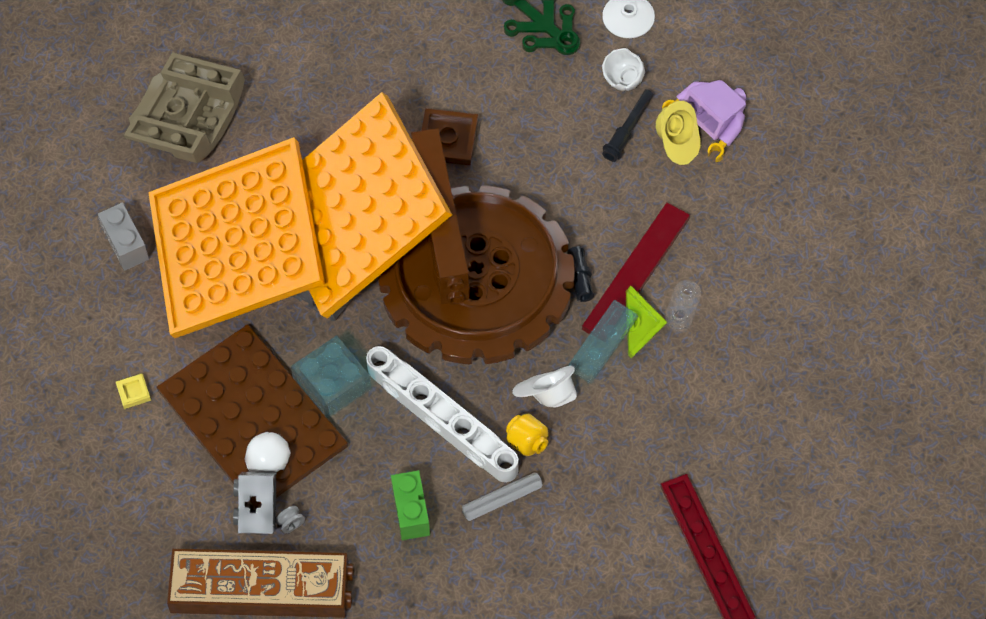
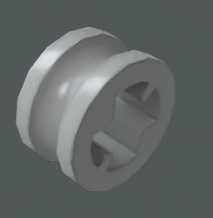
M297 506L288 507L277 516L276 523L282 525L281 530L283 533H290L304 523L305 517L302 514H298L299 509Z

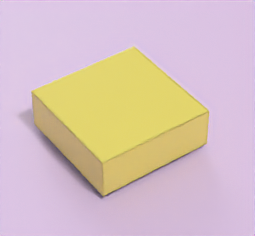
M143 374L116 381L124 409L151 401Z

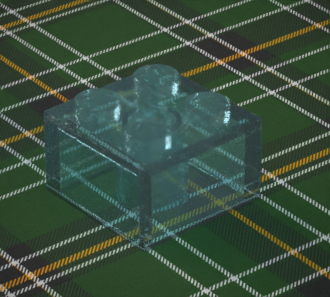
M337 335L291 366L293 379L327 419L371 390L370 375Z

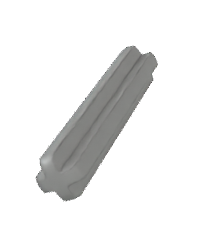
M535 472L463 505V514L468 521H471L542 487V480Z

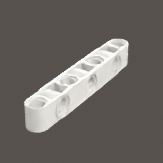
M377 346L369 350L366 357L368 373L390 395L497 480L510 482L517 477L518 456L496 434L387 348ZM378 361L385 362L383 366L373 365ZM421 394L427 396L423 400H417L415 397ZM462 428L469 430L466 434H459L456 431ZM502 463H510L512 467L508 469H503L499 467V465Z

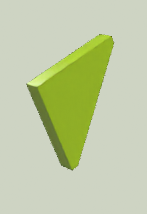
M630 286L626 290L628 356L632 358L667 321Z

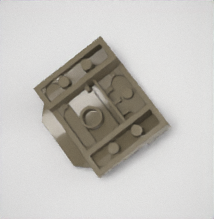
M172 52L161 73L152 78L143 99L129 117L130 126L124 134L125 139L148 144L151 148L170 152L179 159L199 163L217 145L235 113L245 82L241 70Z

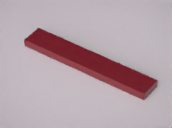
M666 202L583 323V331L605 343L626 314V290L632 286L640 293L689 221L690 214Z
M685 474L661 483L660 487L722 619H756L688 475Z

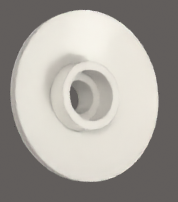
M610 0L603 10V22L606 28L614 35L622 38H636L644 35L651 29L655 19L653 7L647 0ZM625 10H632L633 12L627 13Z

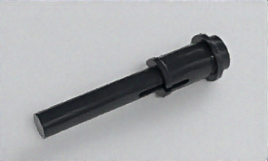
M644 90L623 126L617 128L609 143L603 146L602 155L605 159L616 162L617 159L620 160L622 158V151L632 138L631 131L654 96L650 90Z

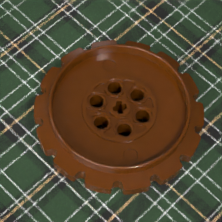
M468 186L451 188L468 268L469 298L477 296L480 299L475 301L470 299L464 300L459 304H441L428 236H426L378 276L380 292L388 294L383 298L384 308L396 328L407 327L405 335L409 342L428 354L435 349L441 350L442 359L445 361L470 365L475 357L483 358L485 364L512 359L515 357L516 348L521 347L525 351H530L550 335V326L548 324H559L569 307L571 294L566 289L574 287V260L571 254H565L568 251V239L555 220L545 221L546 210L525 196L513 200L510 198L509 190L492 186H481L478 192H471ZM478 247L483 249V250H481V251H474V250H472V249L478 248ZM497 261H505V262H507V263L500 265V264H497L496 262H497ZM497 285L505 286L503 289H496L494 287Z

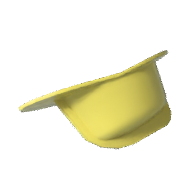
M675 101L668 107L662 108L661 113L657 117L655 128L657 134L663 140L666 154L676 164H689L698 155L701 147L695 109L686 101Z

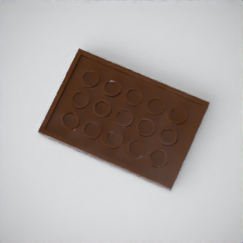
M248 324L157 386L161 396L233 484L234 479H239L241 472H251L247 468L245 455L247 446L255 436L265 432H273L288 442L291 454L285 469L276 472V498L348 447L347 441ZM253 496L248 501L253 504L254 509L261 504V502L256 501V496Z

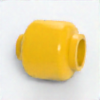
M531 414L517 415L508 423L506 428L507 442L521 454L531 456L545 450L548 445V428Z

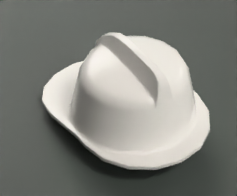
M566 366L553 372L533 376L517 384L512 393L516 397L533 395L541 404L547 407L562 406L575 400L577 397V392L571 378L575 368L573 366Z

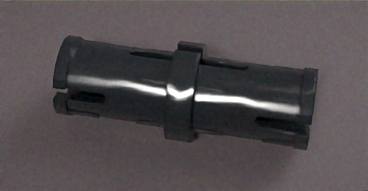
M580 246L572 247L567 251V254H571L574 260L577 301L580 300V302H587L594 298L590 280L592 276L591 269L587 266L584 248Z

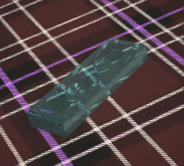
M614 300L568 366L575 368L573 374L591 384L634 324L638 315Z

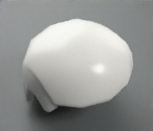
M627 48L613 50L605 57L602 64L605 79L612 87L620 91L635 89L642 82L645 74L644 64L640 57Z
M265 432L255 436L250 441L246 450L245 462L248 470L251 472H278L279 470H284L291 454L288 442L273 432Z

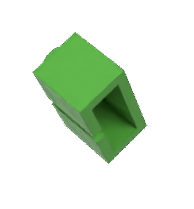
M419 470L391 475L401 539L407 540L430 536L429 520Z

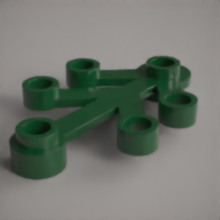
M502 0L508 6L517 7L533 21L517 22L512 19L507 20L504 23V33L507 36L513 37L518 33H547L552 37L536 38L533 35L525 36L522 40V48L526 52H534L537 48H555L560 54L571 55L579 50L580 38L572 31V20L575 17V9L572 5L565 4L559 9V17L563 20L561 31L554 25V4L556 0H541L543 3V15L526 0ZM564 11H570L571 14H570V15H564L563 12H564ZM515 26L516 29L508 30L507 27ZM528 41H532L535 44L533 46H527L525 43ZM566 41H568V42H570L571 44H570V45H565V44H563V43L566 42Z

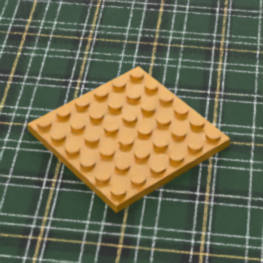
M383 92L302 160L325 283L309 290L320 315L329 318L452 216L392 102Z
M294 137L148 192L169 332L172 337H181L325 284L299 142Z

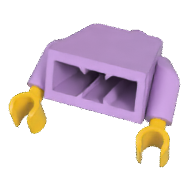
M721 80L710 83L693 82L676 96L678 99L675 101L690 103L695 109L697 124L714 140L720 139L718 143H713L708 148V157L713 151L720 152L715 161L720 162L724 157L725 146H730L742 129L745 119L743 111L746 107V94L741 88L732 90ZM667 100V101H665V102L663 103L662 108L668 107L670 104H672V103L675 102V101H674V100Z

